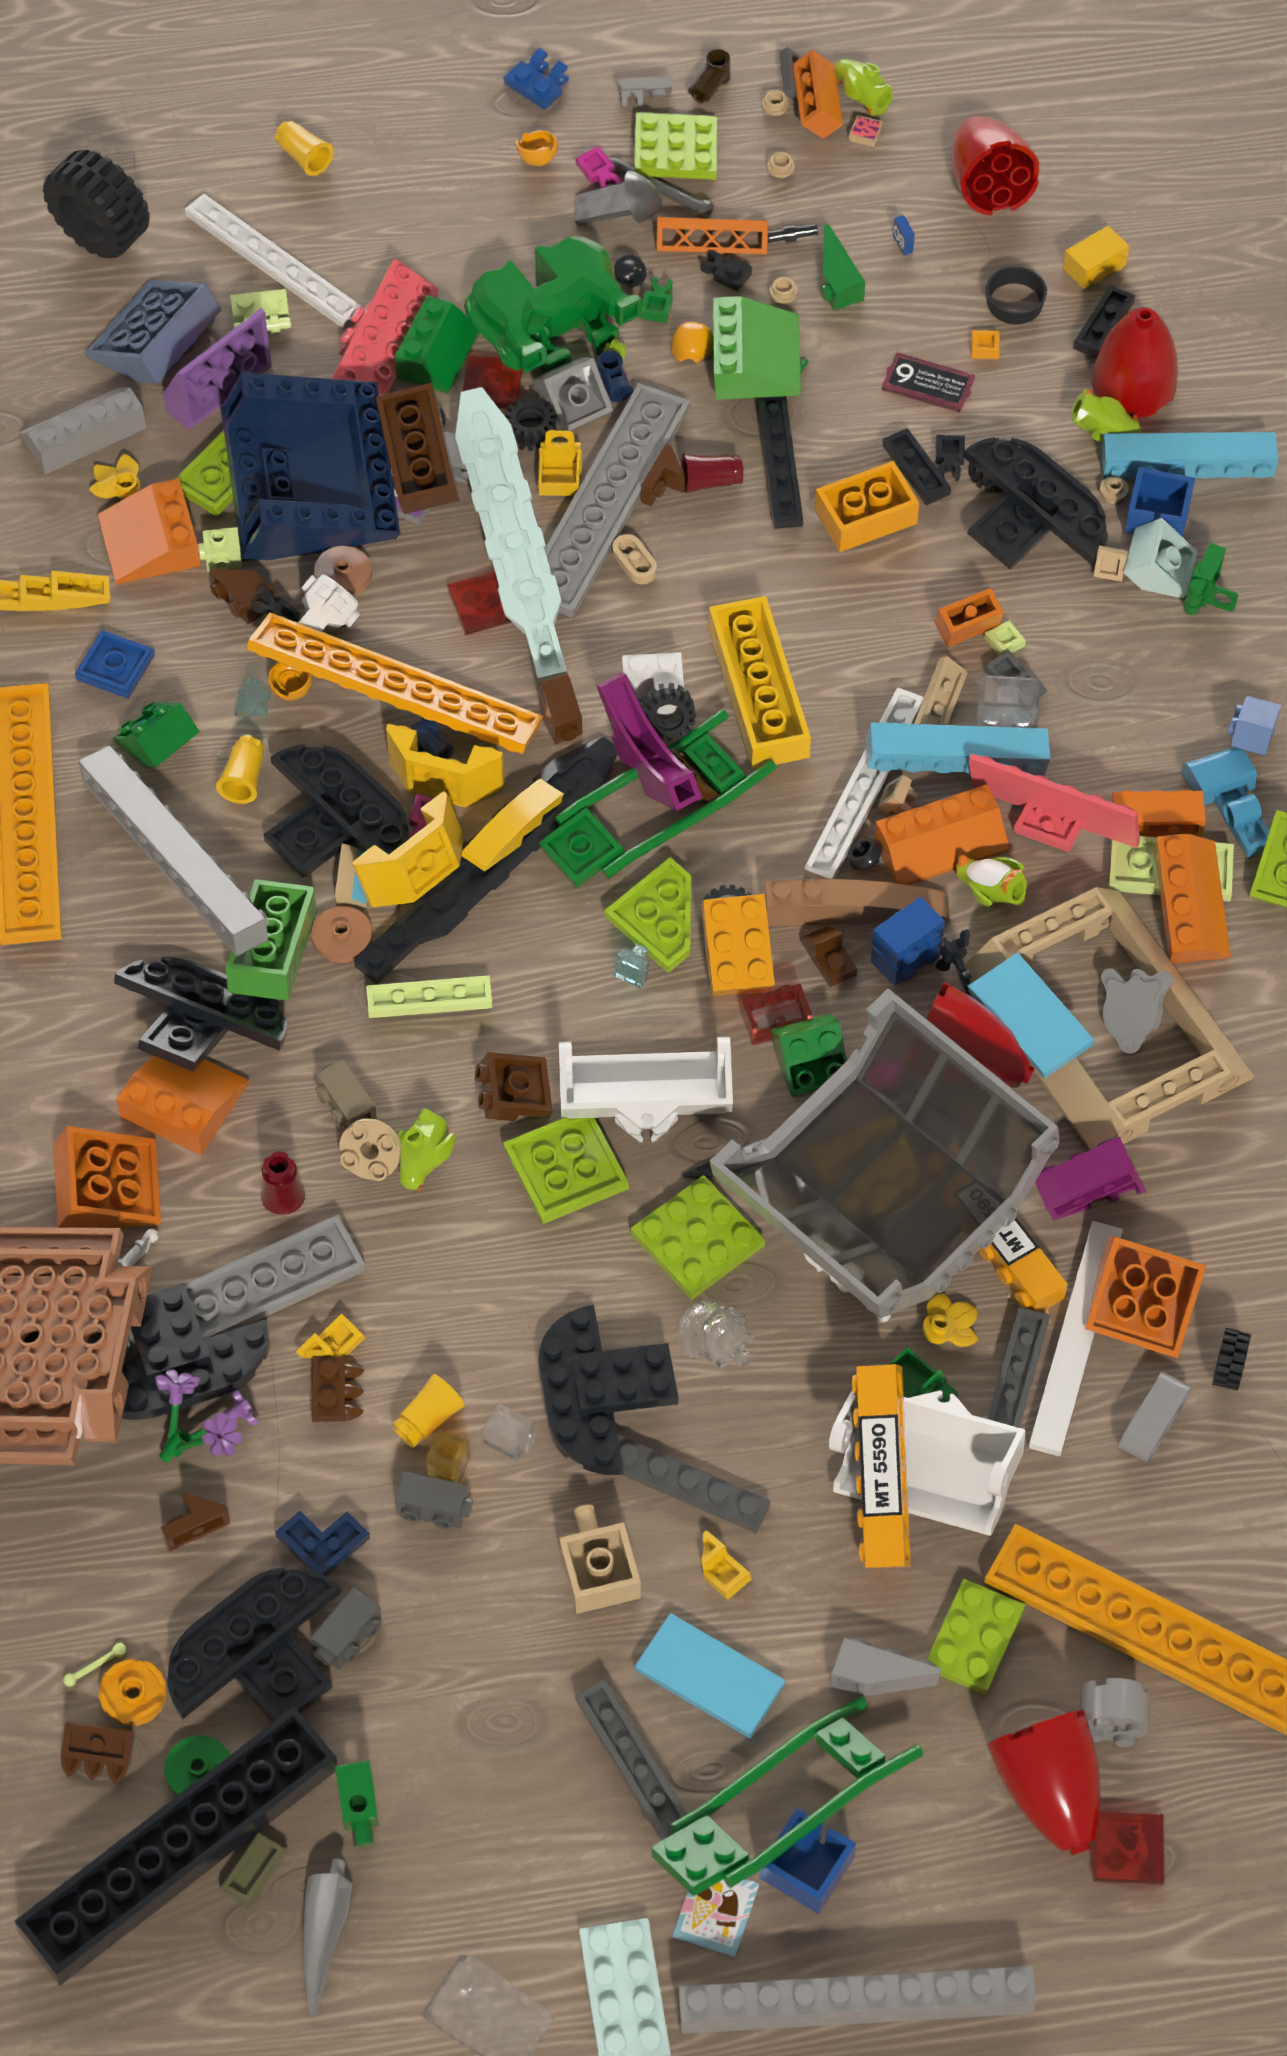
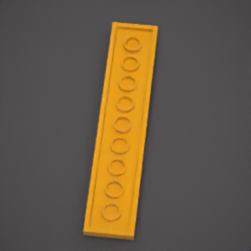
M273 613L267 615L248 640L247 650L255 652L261 657L271 658L284 663L287 667L300 669L312 674L316 678L326 679L339 684L345 689H352L363 693L371 699H378L392 704L398 709L421 715L424 719L442 723L453 730L471 734L482 741L492 742L511 752L523 754L542 724L543 716Z
M49 684L0 687V944L10 945L62 940Z
M1017 1524L1014 1525L987 1573L984 1583L1287 1736V1659Z

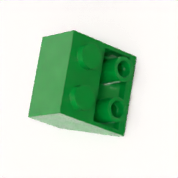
M154 701L141 709L140 712L142 714L135 720L130 719L118 728L120 732L113 737V740L143 767H157L200 731L181 703H168L167 701L156 703Z
M831 1014L771 1029L777 1060L792 1097L818 1090L847 1062L840 1022Z

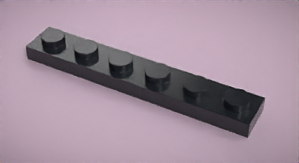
M786 396L757 398L774 529L803 527V514Z

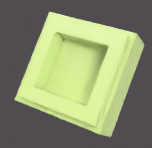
M1010 620L985 632L984 639L998 656L1008 650L1013 653L1025 647L1026 640Z

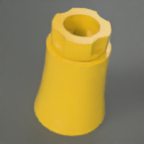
M284 121L277 128V133L274 137L275 141L301 166L307 175L317 176L328 168L334 155V149L330 143L316 137L293 121Z
M243 735L235 742L224 771L216 783V790L224 799L240 804H247L256 799L264 744L261 740L255 739L250 735Z
M432 1374L423 1389L399 1414L400 1417L392 1424V1428L401 1439L414 1448L421 1439L425 1440L449 1417L464 1408L465 1403L445 1380L436 1374Z

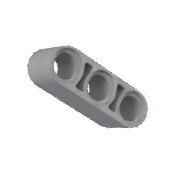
M1162 1372L1124 1432L1118 1448L1148 1464L1183 1408L1192 1387Z

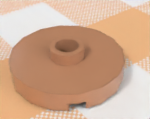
M336 546L324 551L316 559L314 576L318 578L321 575H326L350 594L355 593L357 595L363 592L371 581V563L366 554L355 547Z
M336 906L325 910L316 918L312 925V944L316 952L321 957L323 955L328 958V961L349 963L354 961L371 945L372 926L368 917L360 910L349 906ZM342 930H343V931H346V932L343 933V934L337 933L338 931H342Z

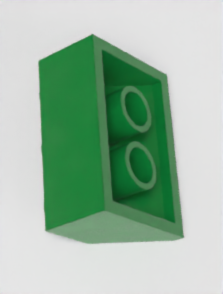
M427 295L395 355L396 378L420 386L432 383L434 390L449 394L480 333L473 326L469 318L454 303Z

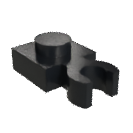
M715 251L708 252V261L712 263L704 260L700 262V270L702 272L714 274V281L737 292L752 275V266L731 256L723 260Z
M936 435L935 464H940L939 471L943 477L946 472H953L955 474V481H959L961 475L960 465H964L965 460L963 457L965 436Z
M267 589L256 591V595L261 598L262 602L259 600L252 603L251 607L255 612L264 613L266 617L269 613H273L298 622L301 613L281 596L274 598Z

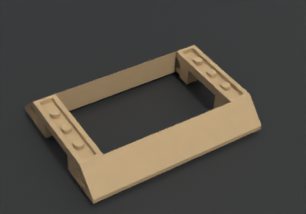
M1095 887L992 937L965 965V968L972 975L970 981L973 983L1017 952L1031 967L1033 954L1076 933L1084 942L1099 935L1101 930L1110 926V931L1138 969L1143 970L1149 976H1154L1156 973L1164 970L1174 976V983L1166 992L1163 1004L1199 1052L1200 1057L1110 1102H1107L1077 1058H1074L1045 1079L1034 1069L1036 1076L1089 1151L1107 1139L1120 1137L1123 1144L1148 1132L1150 1119L1194 1097L1202 1105L1254 1077L1253 1073L1121 892Z

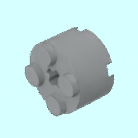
M1106 1678V1685L1096 1686V1680L1082 1685L1080 1710L1084 1709L1094 1742L1109 1740L1114 1741V1744L1119 1747H1131L1135 1745V1739L1148 1734L1149 1689L1147 1688L1143 1691L1142 1683L1123 1678Z

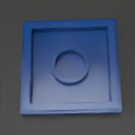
M101 630L75 672V678L77 681L129 699L155 656L154 648Z

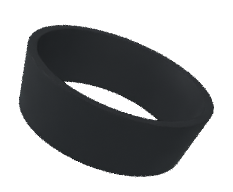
M1013 266L1000 269L989 278L986 284L988 308L992 315L1002 322L1008 324L1028 323L1034 320L1042 311L1047 296L1046 283L1039 274L1028 268ZM1021 284L1035 291L1040 303L1030 310L1015 312L1001 308L991 299V296L996 289L1003 285Z

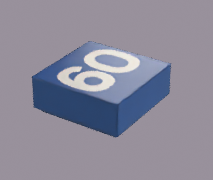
M904 215L894 217L893 237L903 255L911 254L914 249L915 234Z

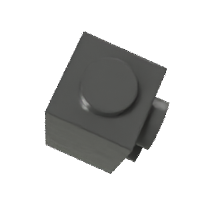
M403 1471L395 1498L396 1514L412 1522L424 1520L433 1522L435 1526L443 1529H450L451 1527L461 1529L463 1518L470 1517L473 1499L469 1498L468 1485Z
M353 1588L311 1637L314 1656L324 1665L328 1666L331 1663L338 1669L345 1662L350 1663L360 1651V1644L367 1636L369 1638L374 1636L382 1624L380 1606Z

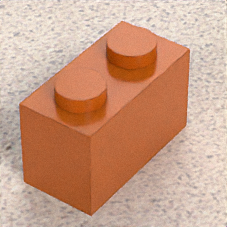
M989 588L938 609L934 624L946 647L949 648L999 626L1004 611L992 588Z

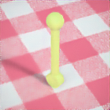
M122 1643L115 1644L113 1651L74 1674H66L63 1678V1683L68 1687H72L76 1684L77 1679L114 1657H124L127 1652L126 1646Z

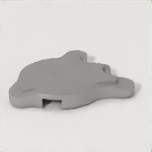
M1112 968L1104 970L1101 975V980L1107 991L1103 1006L1104 1024L1108 1032L1117 1040L1119 1048L1127 1054L1136 1053L1140 1049L1141 1044L1147 1039L1145 1037L1153 1028L1157 1030L1161 1023L1163 998L1174 983V976L1166 970L1160 971L1154 976H1149L1143 970L1134 969L1128 981H1125L1121 974Z

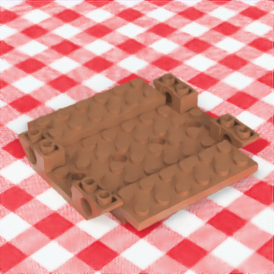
M0 1227V1464L75 1465L82 1431L85 1442L117 1443L129 1386L122 1373L130 1328L131 1326H141L152 1274L151 1266H119L117 1268L124 1236L120 1228ZM31 1333H39L38 1338L34 1342H24L25 1338ZM93 1334H102L98 1342L94 1344L87 1343L88 1338Z

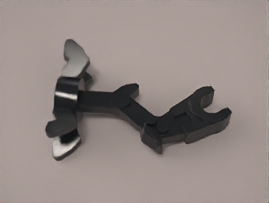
M969 929L962 930L959 934L960 938L948 941L946 936H942L941 939L944 943L940 948L942 959L938 960L936 968L940 971H948L951 963H954L964 993L974 998L968 991L972 975L965 968L963 959L967 955L965 947L969 946Z

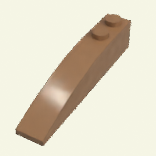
M809 879L765 881L768 926L883 923L920 896L944 921H949L948 897L945 891L866 880Z

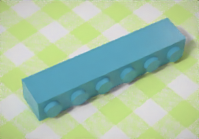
M1275 432L1104 434L1101 450L1104 479L1108 477L1136 478L1138 467L1202 479L1275 477L1278 464Z
M871 722L866 735L868 769H877L884 772L907 770L913 773L937 771L943 774L949 772H966L971 774L969 757L971 754H975L978 756H988L995 762L1006 766H1016L1023 772L1036 776L1044 775L1050 762L1048 729Z

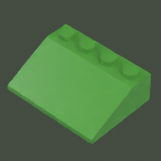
M742 296L713 298L716 400L800 396L799 315Z

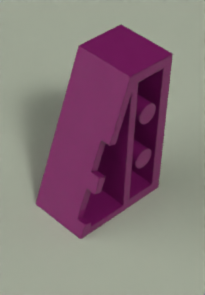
M1120 1137L1104 1140L1096 1148L1086 1153H1076L1068 1161L1058 1166H1048L1042 1169L1035 1181L1045 1207L1053 1220L1091 1209L1090 1203L1105 1198L1108 1199L1109 1203L1118 1201V1194L1134 1189L1137 1195L1147 1192Z

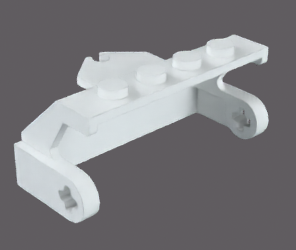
M717 1037V1050L712 1052L572 1056V1043L559 1042L561 1117H615V1123L642 1143L643 1137L641 1132L643 1129L652 1130L651 1142H655L678 1121V1115L732 1112L733 1092L730 1037Z
M852 1389L832 1427L829 1449L840 1453L845 1452L843 1465L834 1481L833 1492L862 1500V1495H858L856 1487L857 1475L861 1474L860 1461H857L855 1457V1442L859 1441V1428H855L853 1419L854 1408H858V1395H854ZM942 1391L911 1398L904 1397L909 1513L991 1536L1002 1513L1010 1481L1024 1453L1025 1429L973 1416L954 1394H950L949 1402L946 1403L939 1401L942 1399Z

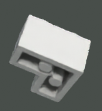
M681 652L622 655V673L627 674L637 700L643 699L645 693L650 695L649 689L652 687L658 691V684L664 683V688H668L669 683H674L675 689H677L678 685L684 688ZM664 705L657 710V716L664 720L673 719L678 716L680 710L674 705Z

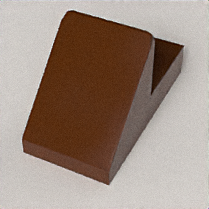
M665 444L641 485V503L652 506L657 497H662L666 487L682 493L685 492V475L671 445Z
M826 926L800 938L802 945L829 987L857 975L856 966L842 946V932Z
M181 1492L184 1506L189 1515L174 1517L161 1527L169 1552L229 1525L230 1520L226 1506Z

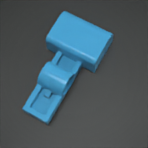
M1232 747L1184 763L1181 774L1190 790L1203 791L1204 806L1211 803L1216 804L1246 857L1263 853L1270 831L1262 819V810L1258 799L1254 794H1247V791L1255 789L1257 771L1245 750Z

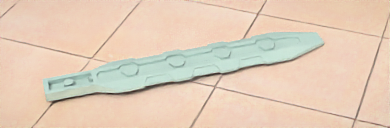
M482 387L463 391L460 396L455 440L462 464L466 466L473 491L471 497L475 511L479 513L486 537L484 543L489 560H492L499 584L498 593L504 614L525 634L540 684L567 673L554 627L562 602L555 576L550 571L544 550L546 544L542 530L538 527L530 501L532 496L528 482L523 477L512 426Z

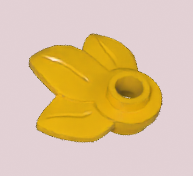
M123 454L118 460L116 467L94 465V478L97 483L89 488L90 492L100 498L117 496L118 498L125 499L140 491L141 484L137 478L139 474L138 464L133 458Z
M944 1293L937 1294L929 1300L926 1306L928 1316L922 1324L923 1334L929 1342L943 1344L949 1341L958 1347H967L979 1340L975 1332L970 1329L978 1316L976 1307L966 1302L952 1304Z

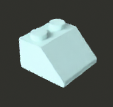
M1161 518L1135 528L1123 573L1141 590L1184 598L1187 595L1198 551Z

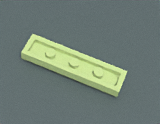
M490 975L366 986L369 1018L492 1008Z

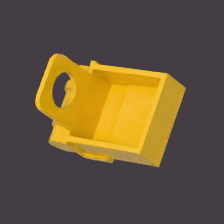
M547 431L545 442H541L539 448V495L575 496L579 489L582 470L581 442H574V433L572 431ZM561 436L565 437L568 442H554L552 439Z

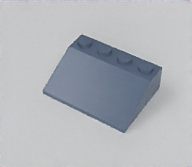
M149 280L88 348L85 355L87 358L134 381L157 384L165 378L170 368L181 360L184 352L198 340V336L205 328L214 322V318L222 309L207 284Z

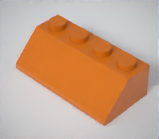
M988 785L876 821L874 840L881 842L883 846L881 856L894 882L897 884L910 885L955 870L961 854L977 861L1009 851L1000 808Z
M1191 834L1157 836L1154 854L1169 960L1172 964L1229 959L1231 954L1215 841Z

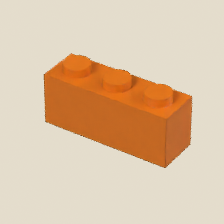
M811 50L793 63L801 125L824 139L843 125L834 64L814 50Z
M1184 789L1181 791L1152 790L1133 792L1123 790L1112 792L1111 803L1129 806L1137 812L1139 836L1157 837L1191 834L1203 837L1206 823L1203 791Z

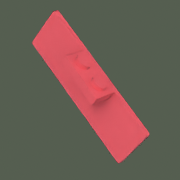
M394 259L372 301L364 308L358 307L352 315L351 321L354 323L351 328L348 327L340 339L343 344L338 353L343 357L331 379L377 382L379 396L388 394L397 376L395 355L426 296L436 298L439 289L399 260Z
M971 754L969 757L973 789L988 785L994 798L1024 808L1014 825V832L1016 834L1069 853L1082 829L1134 848L1139 846L1138 814L1129 806L1113 804L1098 795L1082 793L1070 785L1063 786L1051 782L1048 778L1041 775H1031L1023 772L1016 766H1006L995 762L988 756Z

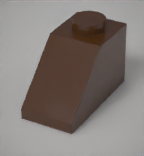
M568 673L540 683L541 715L554 743L571 741L577 736L582 735V715Z

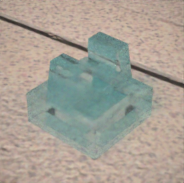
M251 678L239 690L234 712L235 716L244 720L247 716L262 719L267 714L268 708L260 705V703L265 704L270 699L271 694L261 688V681Z
M639 944L631 952L622 948L616 955L614 976L641 989L647 980L649 960L645 959L648 954V949Z

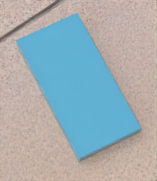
M1018 952L968 985L969 993L998 1016L1013 1032L1029 1062L1044 1079L1094 1046L1092 1036Z
M672 1613L669 1614L635 1665V1671L749 1739L780 1694L786 1682L785 1679Z

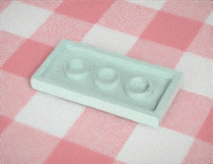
M648 1918L580 1928L579 1936L598 2056H671Z

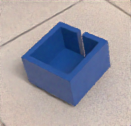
M1138 467L1128 510L1125 533L1134 535L1136 527L1163 518L1183 537L1195 478Z
M920 896L873 929L872 944L874 946L871 951V963L894 986L903 980H910L917 973L918 969L925 964L930 965L940 957L941 937L944 933L945 921Z
M796 1808L776 1841L809 1815ZM823 1823L760 1870L759 1875L761 1880L817 1914L821 1912L854 1860L856 1851L855 1842L830 1827L826 1832L825 1845L822 1844L820 1840L823 1834Z

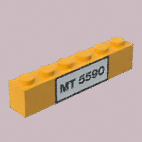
M957 1141L948 1146L957 1155L962 1151V1147ZM938 1152L925 1159L923 1177L929 1187L952 1165ZM970 1159L968 1164L983 1175ZM962 1172L939 1193L943 1207L948 1213H953L956 1216L962 1232L967 1237L1000 1206L997 1201ZM1017 1218L1009 1226H1002L995 1233L996 1236L993 1242L987 1248H980L978 1250L985 1261H990L996 1268L999 1280L1004 1285L1008 1284L1014 1291L1015 1299L1020 1307L1042 1313L1065 1299L1067 1282Z
M896 1364L856 1366L857 1375L852 1376V1389L854 1395H858V1408H854L853 1419L855 1428H859V1441L855 1442V1457L861 1464V1474L857 1475L856 1487L858 1495H862V1508L858 1509V1524L864 1531V1542L859 1544L860 1560L865 1562V1568L870 1569L911 1567L902 1367Z

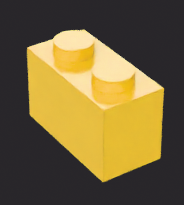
M1106 226L1065 250L1063 270L1083 289H1086L1092 284H1098L1109 274L1120 271L1125 267L1128 259L1129 245L1111 227Z

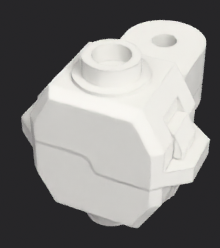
M312 575L301 588L306 592L302 599L306 614L298 622L299 624L321 632L324 628L339 630L344 624L350 628L360 615L356 611L358 601L347 590L326 575H321L318 578Z

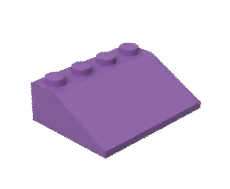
M262 308L177 372L163 393L166 412L188 430L192 429L224 403L242 372L263 374L272 367L266 314Z

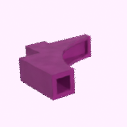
M621 672L597 684V690L614 732L611 737L619 759L622 763L636 769L645 795L675 811L702 798L693 772L670 752L652 727L635 696L627 674Z

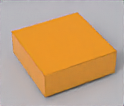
M972 330L971 358L999 359L1000 331Z

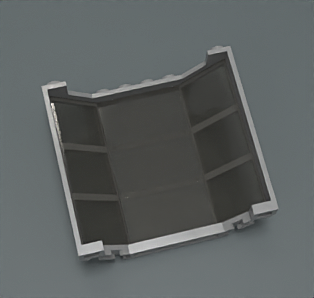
M887 989L866 1009L868 1025L863 1034L868 1038L861 1050L854 1049L849 1060L761 1145L755 1146L752 1149L753 1153L746 1154L742 1151L740 1145L731 1140L710 1160L712 1173L716 1178L879 1318L929 1300L936 1292H943L949 1286L951 1277L958 1270H965L971 1264L973 1255L980 1248H987L993 1242L996 1236L995 1233L1002 1226L1007 1227L1015 1220L1017 1212L1049 1157L1059 1145V1130L1056 1124L890 989Z

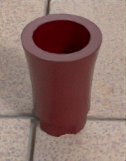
M682 454L681 468L685 475L686 494L702 489L743 483L744 468L740 455Z
M276 1151L271 1156L266 1157L263 1162L261 1200L265 1208L270 1212L286 1215L295 1212L302 1206L305 1200V1189L299 1179L295 1162L288 1157L286 1152Z

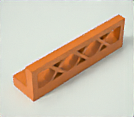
M658 217L657 251L707 253L715 251L717 253L767 255L768 221ZM663 229H675L682 239L674 246L662 245ZM679 229H690V231L684 235ZM694 230H703L710 238L702 247L694 246L687 239ZM707 230L719 231L716 232L713 236H711V234ZM722 231H730L738 239L729 248L722 247L715 240ZM735 231H746L741 237L735 233ZM749 232H762V249L749 248L742 239ZM685 240L690 246L679 245ZM713 241L717 247L706 246ZM739 242H741V244H742L745 248H734V247H735Z

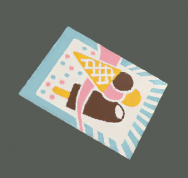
M723 1879L694 1897L687 1891L672 1937L735 1957L760 1883L745 1879L729 1888Z

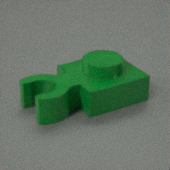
M658 277L652 279L651 291H645L640 319L668 323L673 304V295H671L673 290L672 279H668L666 286L658 285Z

